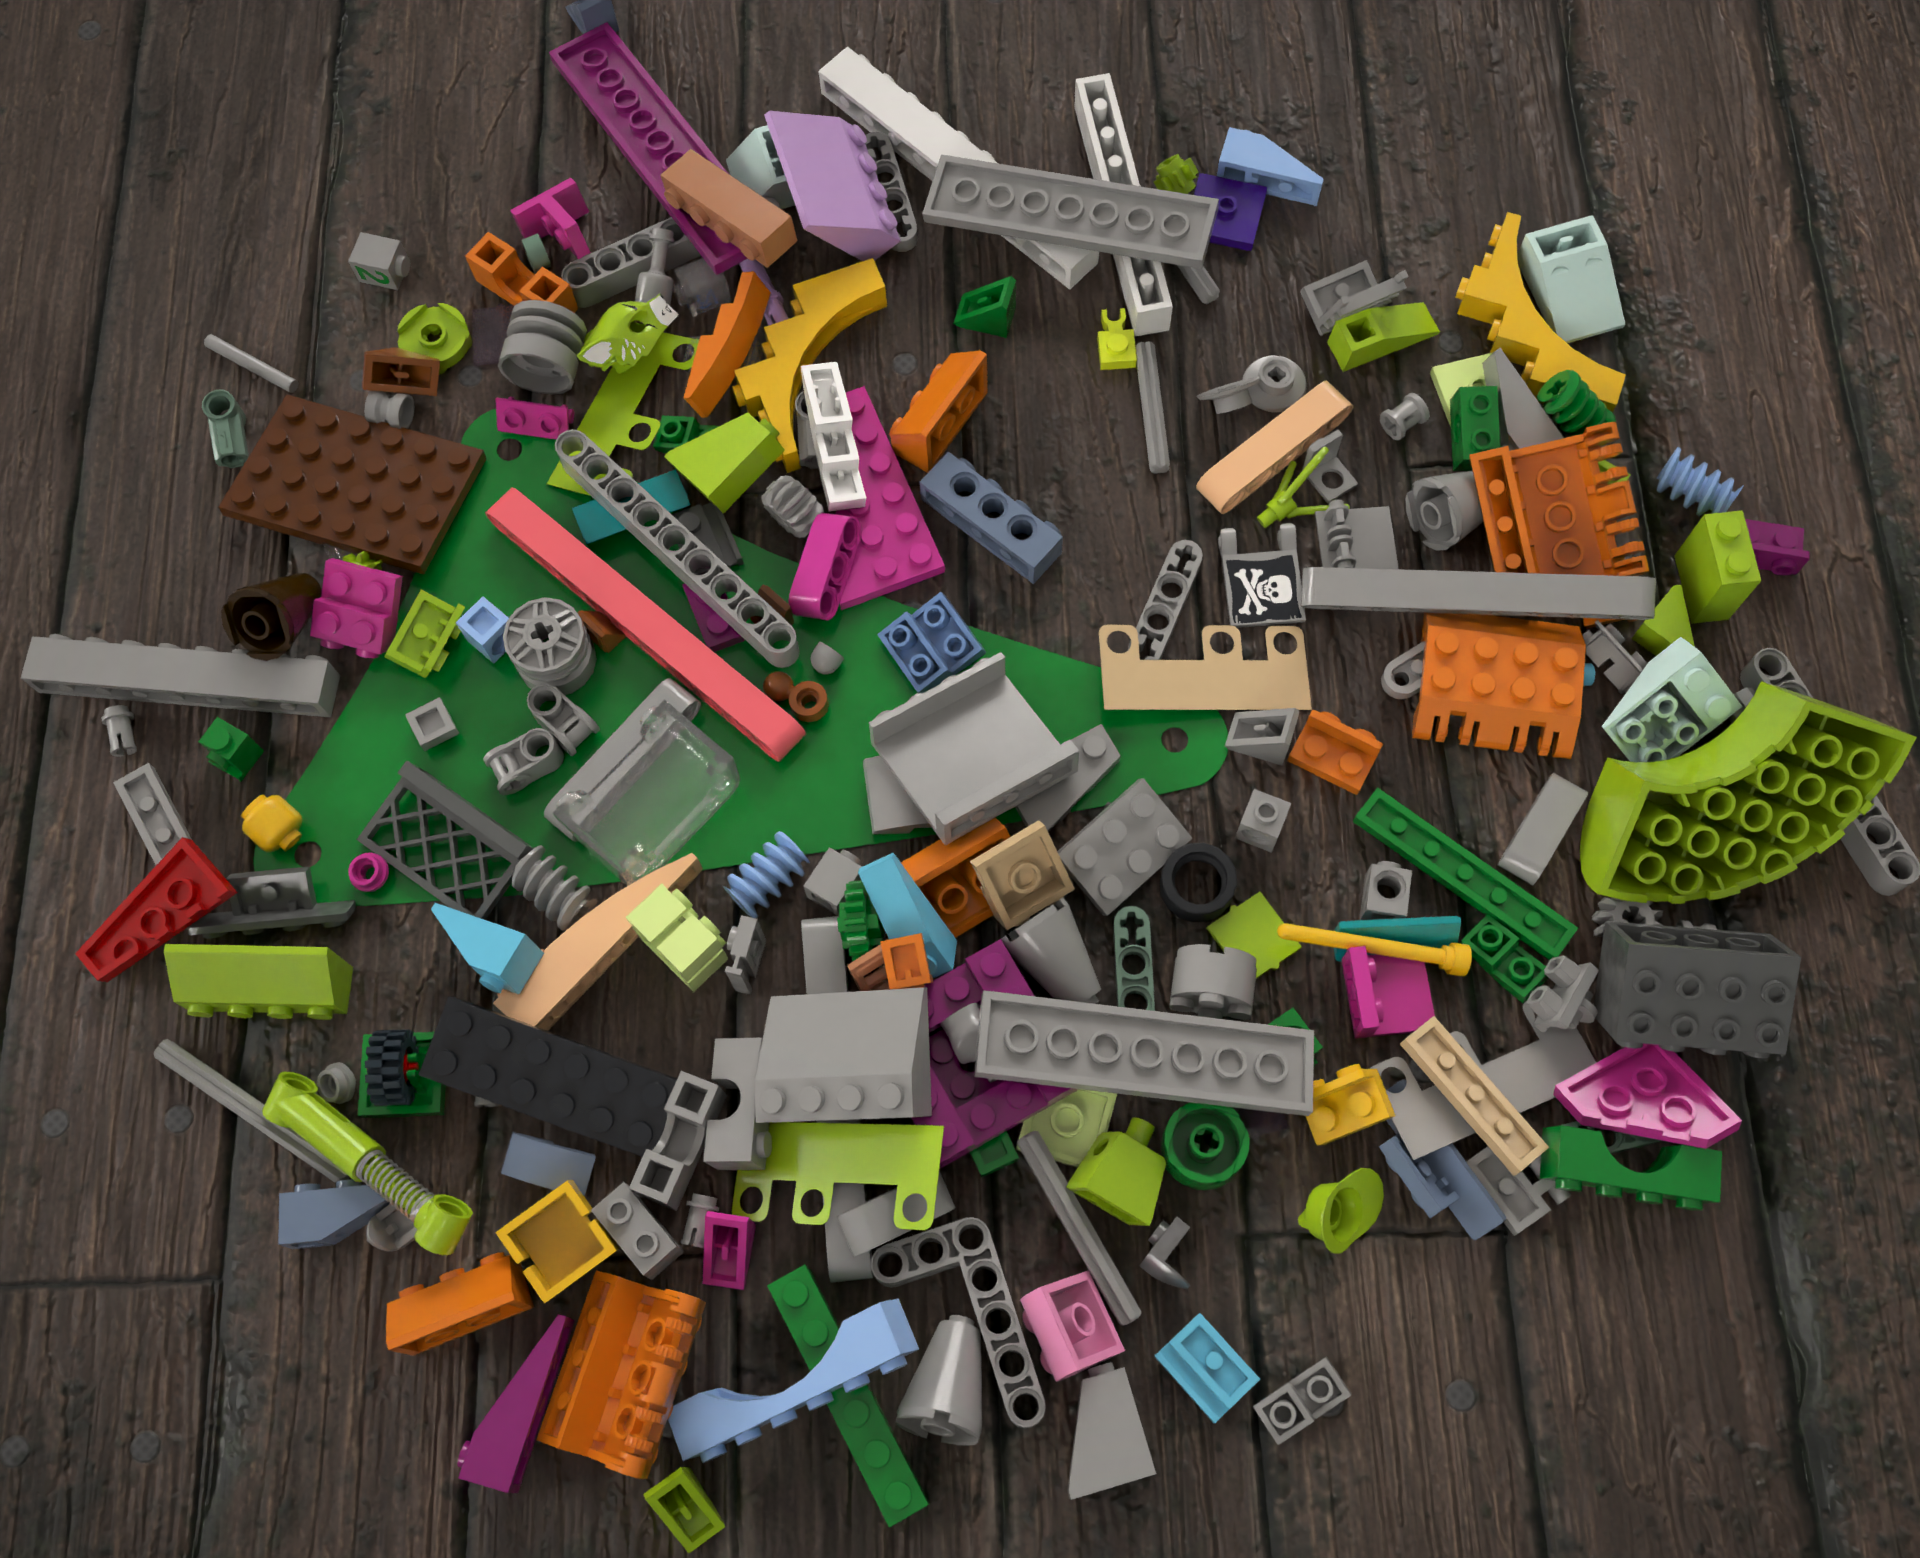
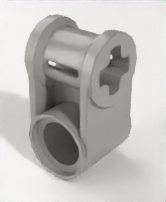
M538 684L528 693L527 705L535 720L542 728L550 732L561 748L573 757L577 753L576 747L591 733L597 734L600 731L596 722L582 708L571 702L552 684ZM546 701H556L555 706L551 710L539 711L541 705Z
M535 728L506 744L493 748L484 756L483 760L487 767L492 768L498 780L497 789L499 793L509 795L522 790L533 781L557 770L563 762L564 753L549 731ZM549 745V749L544 755L535 757V753L540 747Z

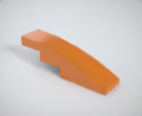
M754 271L741 273L734 303L721 304L713 335L700 336L684 399L701 418H707L731 385L735 377L734 370L741 367L761 325L771 292Z

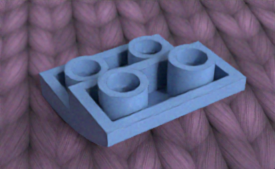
M942 592L938 593L912 615L906 611L877 634L917 693H924L941 684L944 679L957 674L986 653L949 599Z

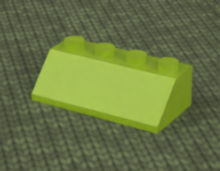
M165 944L164 956L173 1002L187 1009L188 1015L212 1017L215 1011L227 1012L228 1016L236 1018H252L253 1012H265L267 1016L272 1018L291 1019L293 1018V1013H308L307 1017L312 1019L330 1020L333 1014H347L353 967L328 947Z

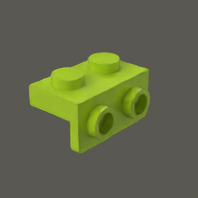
M421 589L384 657L424 678L428 676L432 669L439 672L449 654L448 651L443 649L448 638L451 637L456 640L461 632L456 622L461 618L460 616L465 606L458 603L455 608Z

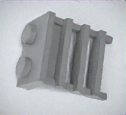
M1367 260L1304 286L1300 293L1319 335L1322 336L1332 332L1335 322L1368 308L1385 307L1384 305L1392 302L1391 299L1397 297L1399 292L1407 288L1404 280L1409 276L1406 270L1399 272L1394 278L1377 284Z

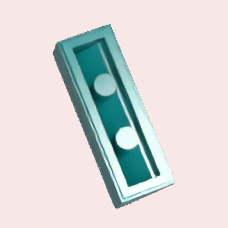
M676 469L638 483L669 513L691 505ZM624 497L618 503H626L632 497ZM596 500L572 508L586 544L626 529Z
M1458 916L1340 921L1334 931L1441 948L1443 945L1449 946L1451 942L1458 943L1461 918ZM1334 948L1336 961L1340 962L1347 952L1346 949Z

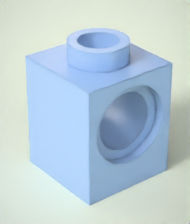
M483 596L456 624L466 640L493 664L506 652L503 633L509 618Z

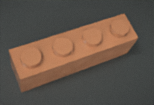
M692 149L688 150L660 175L665 188L664 196L672 207L683 209L690 214L698 225H706L714 230L723 242H731L751 261L757 260L768 268L798 241L791 215Z

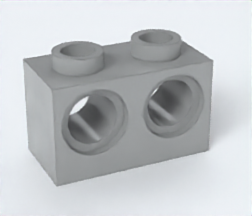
M625 1182L620 1184L591 1209L592 1213L642 1275L651 1280L684 1253V1250L644 1201L630 1190L629 1185Z

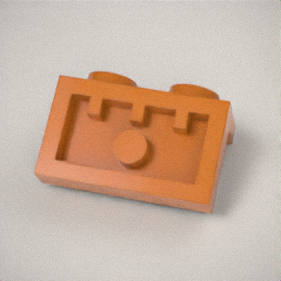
M1312 710L1287 761L1358 795L1383 743L1378 741L1369 731L1364 729L1355 730L1341 723V720L1332 713Z

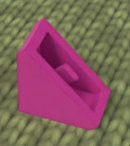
M707 1211L705 1215L702 1284L744 1290L756 1224L749 1217Z

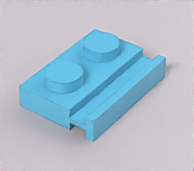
M1201 1313L1196 1315L1154 1356L1214 1424L1260 1380Z

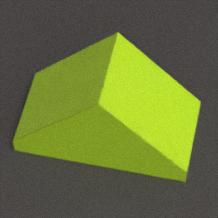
M1674 585L1655 607L1654 619L1645 620L1631 638L1655 656L1680 637L1695 647L1682 585Z
M680 1467L643 1494L648 1504L688 1553H691L726 1527L690 1467Z

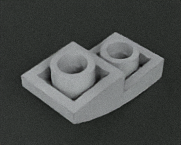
M1326 1356L1262 1399L1253 1408L1277 1445H1279L1352 1394Z

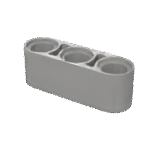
M1553 772L1526 814L1497 866L1533 886L1550 861L1586 799L1588 792Z
M940 1170L934 1219L955 1209ZM897 1188L837 1215L853 1256L867 1252L911 1231L899 1229L894 1224ZM911 1194L905 1199L902 1208L904 1217L911 1222L919 1221L924 1217L927 1211V1202L921 1194Z

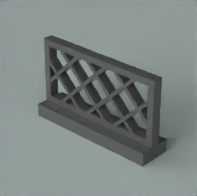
M406 760L398 771V774L402 776L356 840L375 854L383 857L386 862L448 907L486 920L511 885V876L516 865L534 848L428 772ZM407 790H410L417 796L418 811L400 815L399 801ZM426 803L431 805L433 808L426 810ZM438 814L445 815L448 833L430 836L427 817ZM419 818L422 838L403 842L401 822ZM455 823L463 828V830L456 831ZM393 824L394 844L380 846L372 840L381 826ZM473 835L476 838L478 854L459 858L457 838ZM449 839L451 860L433 863L431 843ZM422 845L425 865L410 868L406 865L404 848ZM485 845L494 851L486 852ZM396 850L397 858L390 851ZM502 856L511 863L502 877L489 879L487 859ZM479 861L481 881L463 885L460 864ZM452 866L455 886L439 889L435 884L434 870ZM426 872V879L419 873ZM495 885V887L491 891L490 886ZM482 888L484 902L474 914L465 907L464 891ZM456 893V900H454L448 894Z

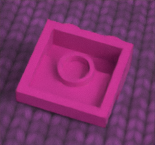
M335 558L326 560L322 595L320 598L315 599L313 603L310 636L321 639L320 645L326 648L341 649L344 648V645L356 648L355 654L364 658H377L379 654L387 652L396 636L403 576Z

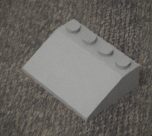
M927 988L771 996L755 1076L756 1123L932 1116Z

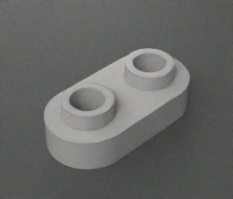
M1425 641L1395 658L1385 667L1381 677V685L1389 696L1395 699H1407L1420 692ZM1402 678L1405 680L1406 685L1400 686L1395 683L1394 679Z

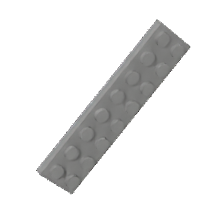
M941 154L922 215L926 223L1202 269L1219 208V199Z
M983 990L974 1077L1309 1116L1313 1112L1314 1030Z

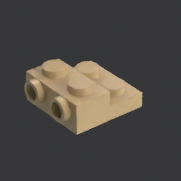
M1039 820L970 861L982 885L980 889L995 919L1006 930L1024 924L1029 920L1030 916L1047 906L1055 904L1066 894L1075 890L1046 826Z

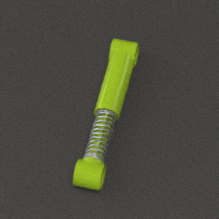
M281 1072L262 1109L263 1116L278 1126L291 1128L355 1182H365L367 1186H370L372 1190H375L377 1194H380L382 1198L390 1202L392 1206L414 1223V1227L417 1229L414 1238L421 1247L439 1255L453 1254L473 1214L471 1208L453 1196L445 1194L434 1196L432 1192H429L427 1188H424L412 1176H408L407 1172H403L402 1168H399L391 1159H388L386 1150L379 1143L316 1094L318 1086L314 1081L298 1073Z

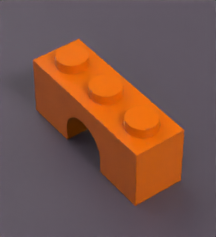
M487 232L465 255L475 280L514 306L521 301L540 300L563 306L574 313L578 310L569 283L543 266L534 274L519 259L515 248L490 232Z

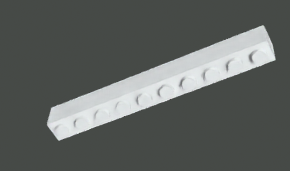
M848 46L819 70L822 95L869 132H881L887 135L893 150L931 181H933L941 154L997 163L989 152L981 151L969 141L963 132L954 130L945 123L940 114L935 111L931 112L920 103L913 93L904 91L895 83L891 76L886 73L882 74L871 65L864 55H858ZM1001 235L1069 290L1098 264V251Z

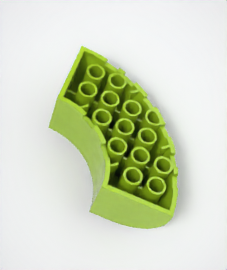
M1761 681L1754 696L1738 718L1724 732L1694 751L1668 760L1655 762H1629L1607 757L1588 804L1580 840V863L1583 877L1587 885L1599 895L1630 902L1668 901L1671 904H1685V901L1702 898L1709 900L1721 899L1739 894L1741 889L1748 888L1757 883L1767 884L1797 869L1796 864L1807 859L1815 852L1819 854L1824 852L1846 834L1843 830L1860 813L1865 816L1874 805L1871 803L1872 799L1878 794L1885 782L1889 784L1892 782L1902 767L1917 737L1846 709Z

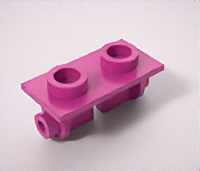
M496 397L497 431L557 439L561 433L569 430V424H572L574 421V409H568V405L565 404L554 406L515 400L514 397H508V399Z

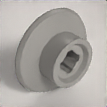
M1282 356L1262 357L1250 364L1243 375L1242 380L1260 377V381L1250 387L1248 391L1252 404L1264 411L1284 412L1306 394L1307 381L1302 369L1292 360ZM1272 376H1276L1280 381L1274 382Z
M1260 377L1229 383L1197 395V398L1199 400H1213L1216 414L1233 411L1252 403L1248 389L1260 381Z

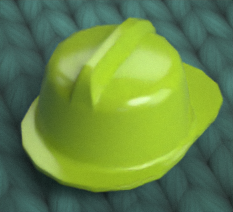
M1360 1168L1350 1173L1339 1183L1318 1185L1311 1191L1306 1203V1209L1298 1217L1299 1225L1308 1229L1317 1239L1324 1241L1326 1248L1331 1253H1342L1356 1239L1368 1231L1378 1218L1384 1198L1383 1183L1379 1174L1371 1168Z

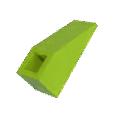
M1424 302L1368 308L1335 322L1327 343L1340 368L1345 372L1436 336L1440 331Z

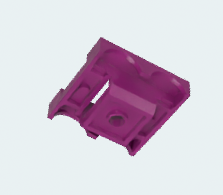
M1001 939L965 958L964 964L935 979L933 983L925 985L928 995L929 1033L941 1027V1022L963 1007L972 1003L980 1005L983 990L1034 996ZM942 1029L929 1037L932 1116L911 1117L915 1125L944 1126L939 1167L941 1169L1079 1089L1006 1080H996L990 1083L987 1078L974 1077L975 1071L967 1072L960 1067L949 1037Z

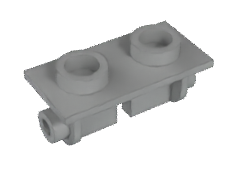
M1597 620L1595 624L1599 631L1593 634L1588 630L1583 634L1586 644L1585 654L1598 668L1611 659L1614 664L1603 674L1618 689L1620 694L1627 693L1648 663L1638 652L1630 655L1621 646L1626 640L1611 623L1604 627Z

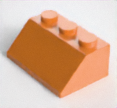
M983 351L951 353L943 364L939 363L936 365L930 375L928 385L923 391L919 390L916 392L911 400L908 412L903 418H897L890 429L889 435L895 455L927 473L935 466L988 393L986 353Z
M996 818L947 845H944L940 839L901 862L955 938L993 916L980 889L982 885L970 861L1010 838L1007 828Z
M499 1252L481 1259V1266L465 1272L464 1268H459L446 1272L439 1276V1283L427 1288L424 1287V1284H418L398 1293L399 1299L387 1303L386 1344L388 1350L414 1356L534 1308L528 1285L522 1272L521 1263L517 1264L511 1255L505 1256L504 1252Z

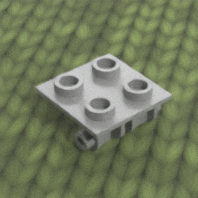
M1333 500L1329 502V508L1326 511H1315L1322 567L1399 569L1389 506L1348 509V506L1344 505L1343 500Z

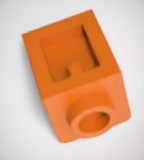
M922 933L880 941L889 989L924 988V984L933 983Z

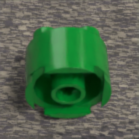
M1189 1102L1175 1111L1169 1119L1162 1135L1161 1155L1166 1161L1165 1169L1179 1183L1195 1190H1212L1228 1183L1243 1166L1249 1152L1250 1138L1240 1115L1233 1107ZM1202 1136L1209 1138V1146L1212 1147L1207 1153L1201 1152L1199 1150L1200 1145L1196 1143L1201 1140Z

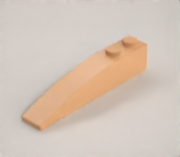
M690 853L618 891L585 914L545 950L541 949L544 954L519 995L503 989L501 993L497 994L498 998L493 1004L508 1017L548 1031L638 938L626 916L660 884H663L671 893L676 888L682 892L703 870L698 858L693 853Z

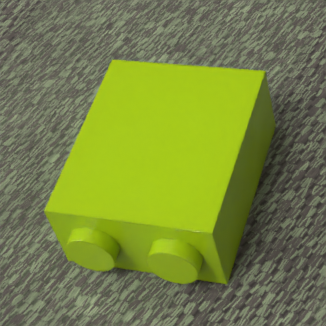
M1743 510L1704 514L1674 555L1691 624L1729 620L1762 581Z

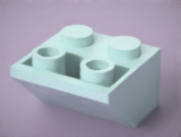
M768 125L755 128L726 159L730 175L762 197L776 199L780 204V209L795 206Z

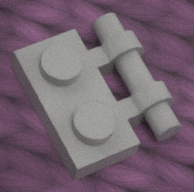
M1486 1147L1466 1161L1505 1214L1506 1220L1504 1223L1513 1236L1551 1211L1541 1197L1542 1194L1548 1191L1557 1205L1571 1196L1569 1191L1555 1189V1181L1540 1179L1541 1155L1528 1165L1539 1179L1533 1185L1522 1171L1513 1176L1489 1147Z

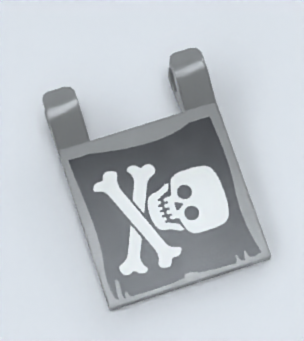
M1286 523L1280 525V530L1277 533L1280 551L1237 554L1236 530L1234 528L1221 529L1218 545L1222 559L1230 626L1242 628L1303 623L1306 621L1305 608L1301 607L1302 585L1294 524Z

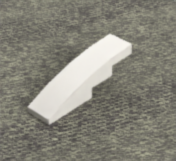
M838 363L801 366V376L807 412L828 510L837 511L865 507L866 495L858 469L859 455L852 433L853 419Z

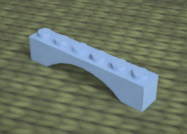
M899 1298L879 1302L843 1320L834 1342L822 1360L802 1380L783 1392L774 1395L757 1396L739 1394L721 1387L698 1393L674 1405L668 1421L682 1460L685 1461L700 1456L702 1463L713 1460L727 1453L725 1444L736 1440L737 1446L743 1445L762 1436L760 1427L770 1422L774 1429L797 1419L798 1416L795 1410L805 1405L811 1411L832 1402L834 1398L831 1392L841 1387L844 1388L845 1393H848L870 1383L868 1374L878 1369L881 1370L882 1375H885L907 1365L905 1356L919 1350V1347Z

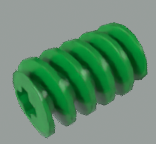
M1565 370L1552 376L1538 392L1537 399L1544 402L1543 409L1545 412L1552 414V420L1556 424H1560V429L1564 433H1569V437L1583 434L1586 427L1616 422L1615 415L1607 409L1605 403L1598 400L1596 393L1589 389L1588 384L1581 380L1580 375L1574 370Z

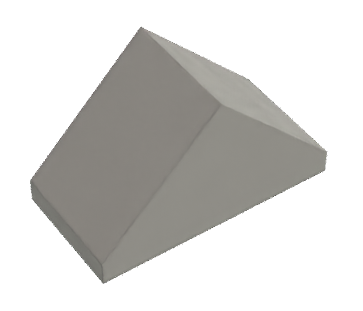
M1296 708L1235 712L1225 747L1231 751L1282 766L1300 711Z

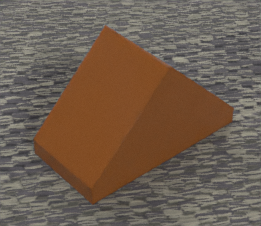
M396 347L367 351L364 354L362 389L437 396L440 360Z

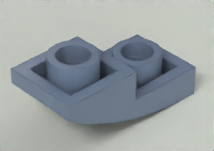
M512 1132L501 1174L551 1190H555L567 1180H573L585 1196L596 1156L593 1153L554 1145L553 1141Z

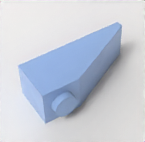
M1229 127L1219 159L1218 177L1268 187L1267 195L1317 206L1323 184L1322 177L1264 135L1253 133L1249 130Z

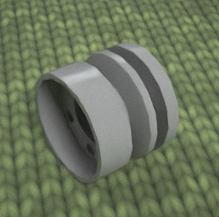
M528 300L516 304L506 332L508 337L505 338L498 362L501 374L515 385L536 393L553 395L571 390L579 364L577 354L581 351L587 332L584 321L569 309L548 301Z
M544 597L523 604L507 620L503 633L505 651L530 689L538 684L547 683L552 684L564 695H567L586 684L594 672L597 660L596 652L582 619L572 606L559 599Z

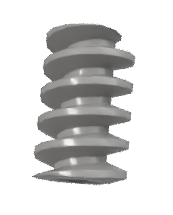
M540 845L531 850L518 862L511 876L512 886L517 891H523V896L528 901H534V906L539 911H546V917L551 922L557 921V927L565 932L581 917L593 910L598 900L597 898H593L590 901L586 900L591 890L587 885L578 891L575 890L579 882V878L576 875L571 876L566 881L563 880L568 871L565 865L560 866L554 871L552 870L557 861L556 857L551 855L542 861L541 858L546 849Z

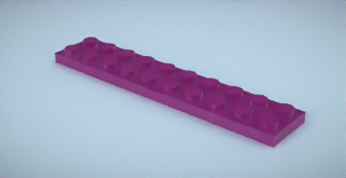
M608 22L550 51L549 55L552 63L713 272L719 275L748 259L738 247L731 242H723L714 230L706 225H698L690 214L681 208L675 209L664 196L665 188L660 175L690 149L726 173L728 172Z

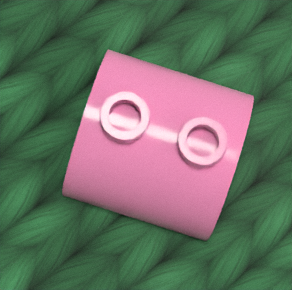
M1089 1270L1041 1286L1020 1299L1024 1308L1022 1314L1024 1325L1030 1332L1035 1333L1042 1349L1040 1354L1041 1364L1048 1373L1053 1374L1056 1382L1080 1373L1125 1351Z

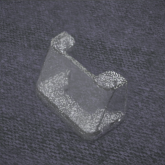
M665 699L658 707L653 706L644 713L640 720V725H642L640 735L642 739L589 793L583 789L565 793L558 801L556 810L553 812L555 818L626 886H630L642 877L665 866L732 796L740 783V775L734 758Z

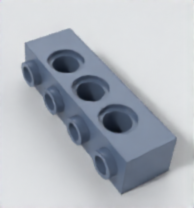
M948 451L919 482L922 501L1032 584L1062 554L1063 536H1061V532L1054 524L1049 521H1041L1033 515L1031 509L1023 501H1014L1004 493V490L993 479L986 480L979 475L973 465L966 459H958ZM962 491H968L972 493V495L967 497H962L957 494ZM990 512L1001 514L997 518H989L985 515ZM1019 533H1024L1029 535L1030 537L1024 540L1016 539L1014 536Z

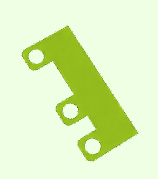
M663 332L649 355H642L634 367L632 366L627 371L618 374L612 366L577 430L584 433L609 457L616 444L638 450L648 448L660 428V422L657 419L633 413L660 365L688 370L692 367L699 340ZM690 344L694 347V354L688 361L676 362L673 359V352L678 346ZM639 423L648 424L651 432L644 441L633 442L630 440L629 431L633 426ZM574 451L569 456L578 455L581 451ZM559 461L547 485L590 495L566 473ZM622 468L630 477H633L630 470ZM599 474L594 479H602L607 474Z
M769 1122L768 1132L772 1138V1151L770 1156L766 1157L765 1170H737L731 1212L732 1215L749 1217L753 1222L763 1221L768 1215L773 1180L796 1181L792 1218L798 1224L822 1225L828 1221L834 1183L897 1185L894 1210L895 1226L899 1229L927 1230L931 1227L934 1220L944 1126ZM757 1187L763 1195L762 1205L755 1213L747 1214L740 1206L741 1195L747 1188ZM811 1189L819 1190L824 1197L823 1209L814 1217L806 1216L801 1210V1199ZM911 1194H921L927 1202L926 1214L919 1221H908L903 1215V1203Z

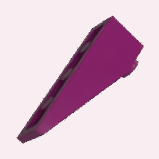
M557 1315L475 1430L471 1441L467 1440L464 1443L457 1463L458 1467L461 1468L459 1479L505 1493L519 1492L575 1322L574 1319Z

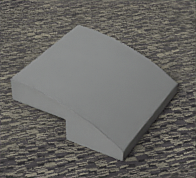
M880 755L865 758L863 760L872 834L910 833L914 828H932Z

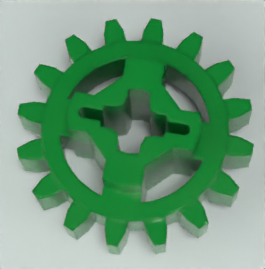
M862 880L846 883V891H844L846 902L839 903L840 911L839 918H837L838 932L841 935L843 950H849L852 962L880 945V941H885V929Z

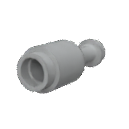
M652 228V234L649 236V239L654 241L651 267L648 272H641L638 276L635 301L647 303L658 294H661L666 302L671 305L674 281L665 274L668 245L674 244L673 231Z

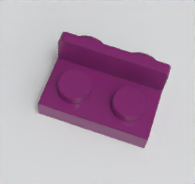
M1745 519L1758 569L1769 570L1774 574L1783 576L1796 575L1809 561L1810 552L1803 550L1804 528Z

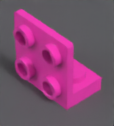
M1366 946L1351 947L1347 950L1341 962L1355 1039L1413 1033L1435 1016L1425 962L1377 954L1367 955Z

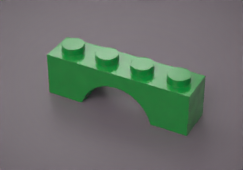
M1563 1125L1543 1128L1542 1139L1549 1148L1541 1154L1540 1179L1555 1181V1189L1581 1192L1582 1186L1596 1188L1595 1195L1622 1198V1192L1636 1194L1637 1202L1662 1204L1663 1198L1676 1200V1208L1702 1211L1703 1204L1720 1203L1722 1151L1688 1145L1662 1147L1657 1158L1648 1168L1641 1172H1636L1624 1167L1612 1156L1605 1144L1601 1131Z

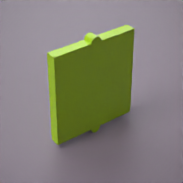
M1258 892L1239 906L1231 905L1227 914L1206 928L1223 952L1225 946L1242 950L1256 958V979L1271 969L1273 971L1278 970L1279 963L1302 948L1299 942L1285 940L1278 936L1277 929L1284 922L1261 892Z

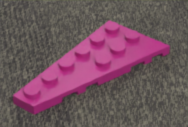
M865 386L846 392L853 419L852 433L859 455L858 469L866 495L865 507L836 511L837 515L857 518L861 525L860 542L840 600L841 611L945 572L943 560Z

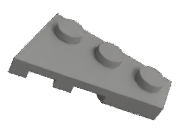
M1102 724L1071 739L1079 750L1078 772L1015 806L1026 827L1039 820L1046 826L1049 832L1120 761L1121 755Z

